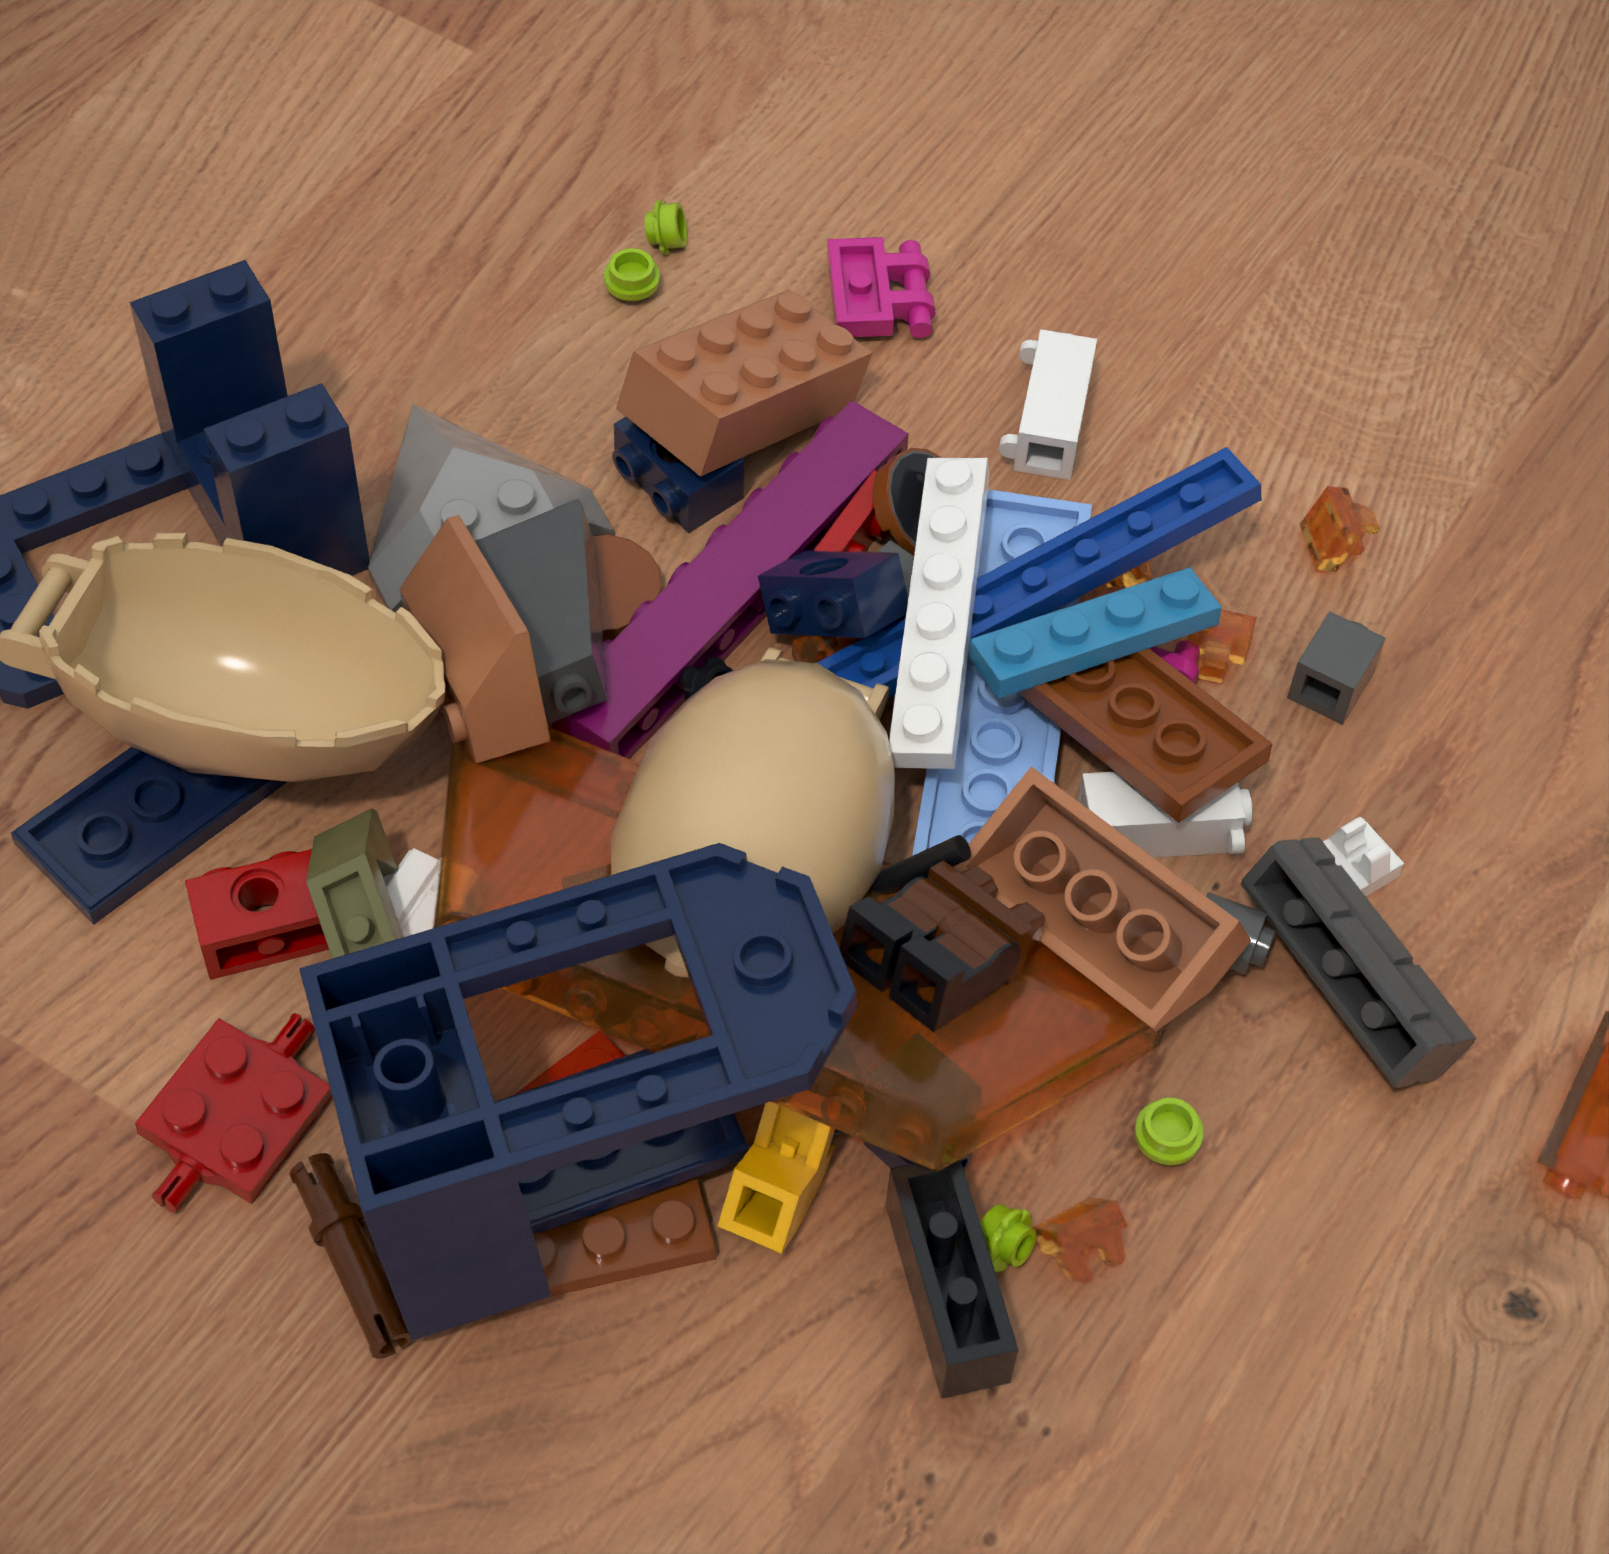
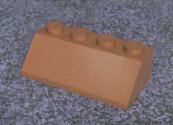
M459 515L449 517L445 520L399 589L404 609L415 617L442 650L445 699L439 711L443 710L452 741L454 743L464 741L477 764L551 740L529 631Z
M1033 767L1029 768L969 843L971 850L970 859L953 867L961 873L977 865L994 878L998 888L996 899L1010 909L1018 903L1028 902L1043 913L1045 924L1039 942L1155 1032L1208 995L1251 942L1240 921Z

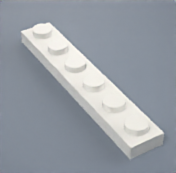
M927 458L889 738L894 768L955 769L990 477L988 458Z

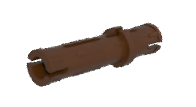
M327 1153L312 1155L308 1159L318 1178V1183L312 1172H307L302 1161L297 1163L289 1173L311 1216L312 1222L309 1226V1232L316 1245L325 1247L370 1346L369 1350L372 1357L379 1359L392 1356L396 1352L385 1331V1327L393 1340L397 1339L402 1350L407 1348L413 1341L410 1338L395 1296L363 1230L366 1221L359 1204L350 1202L334 1167L332 1156Z

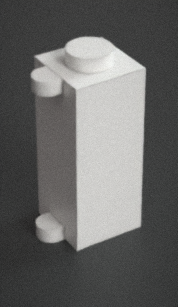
M1040 329L1038 341L1026 340L1021 343L1019 358L1027 364H1033L1018 435L1006 434L1001 437L998 449L1002 456L1015 459L1013 471L1071 481L1097 339Z
M1116 772L1082 774L1077 801L1154 858L1244 853L1245 837L1243 827H1250L1252 801L1249 790L1240 789L1239 783H1236L1178 823Z

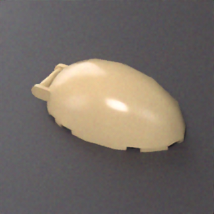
M157 533L153 543L124 544L119 536L95 542L91 548L92 558L90 561L65 554H52L42 566L43 578L11 629L0 633V661L4 664L56 679L67 699L120 742L192 773L305 782L375 771L426 733L445 699L442 650L409 611L400 607L398 611L393 612L372 599V588L349 574L270 545L226 538L223 546L202 542H187V533ZM65 592H68L69 595L67 596L64 603L58 610L50 625L45 626L46 622L48 621L49 617L53 613L54 609L60 602Z
M769 647L760 662L717 676L688 698L650 739L611 833V875L716 843H722L746 852L747 861L777 873L783 866L810 876L832 933L844 926L849 906L862 900L881 871L895 816V770L887 732L879 721L887 703L890 687L877 683L874 688L839 677L818 663L796 662L783 658L782 650ZM674 935L645 944L666 958L665 970L675 977L689 978Z

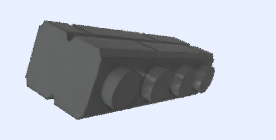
M1320 837L1305 838L1299 842L1296 839L1276 842L1241 880V886L1260 911L1268 913L1266 919L1394 1088L1410 1086L1415 1082L1420 1084L1435 1081L1475 1043L1476 1037L1420 965L1413 963V956L1342 865L1335 863L1334 855Z

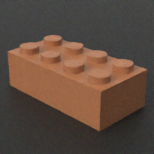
M788 289L634 350L616 409L699 476H703L821 423L829 416H836L851 400L855 402L873 353L855 340L848 330L835 325L814 309L806 298Z

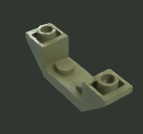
M372 808L314 836L306 883L332 959L404 937L383 879L384 876L398 870L378 812Z

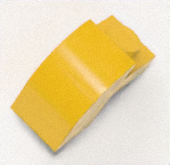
M811 1087L808 1090L765 1103L754 1144L734 1168L717 1227L782 1254L801 1226L826 1173L835 1147L831 1144L843 1106V1099Z

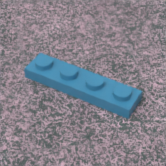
M1191 567L972 638L969 645V658L999 699L1219 625L1222 606Z

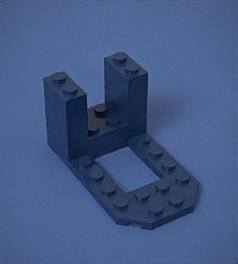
M246 260L130 302L161 431L160 434L0 495V633L11 629L38 586L22 556L23 553L186 489L192 495L220 546H223L226 538L270 545L351 576L368 570L370 562L349 426L322 383L288 396L271 300ZM53 613L49 617L45 626H49L54 618ZM0 661V696L3 703L29 709L64 694L56 679L17 669Z
M716 843L299 968L362 1213L412 1341L551 1296L518 1184L519 1180L810 1089L858 1007L856 989L810 876L783 866L777 873L748 862L746 852L722 843ZM674 935L710 1036L494 1102L463 999Z

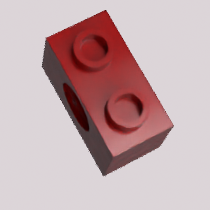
M312 849L301 852L285 851L272 856L268 860L236 868H216L208 871L203 876L185 880L199 944L210 980L329 950L306 883ZM272 905V907L264 911H252L258 906Z

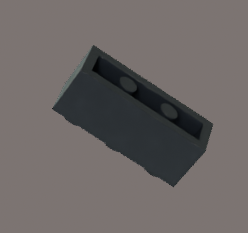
M959 1154L890 1168L885 1205L941 1399L1011 1383L1019 1349Z

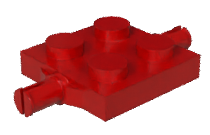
M293 1013L274 1040L268 1043L264 1040L254 1039L218 1018L135 1122L137 1134L166 1151L175 1164L172 1171L151 1195L161 1207H164L166 1204L168 1211L176 1213L178 1207L198 1181L223 1186L250 1204L254 1202L332 1098L329 1084L300 1067L294 1059L309 1037L315 1033V1028L308 1019L305 1018L302 1022L301 1015Z

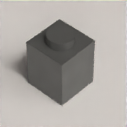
M1329 611L1297 663L1287 698L1343 725L1374 674L1386 638L1370 631L1358 622L1349 621Z

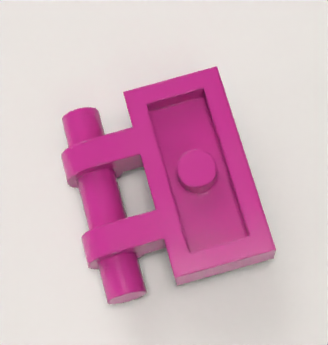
M883 237L827 239V262L835 325L845 328L853 337L893 336L894 319L903 318L906 323H909L910 334L913 337L925 338L932 333L931 320L936 312L934 298L926 288V283L930 278L929 263L925 255L921 253V246L917 241L908 240L903 242L899 246V253H885ZM889 281H898L904 286V290L890 291Z

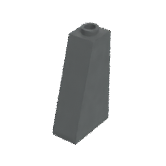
M579 498L476 540L477 546L529 631L547 723L551 724L607 700L598 553Z

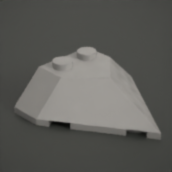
M413 404L369 562V576L385 607L393 612L398 611L400 607L404 608L399 588L445 520L456 515L461 517L474 541L579 498L592 535H614V530L590 488Z

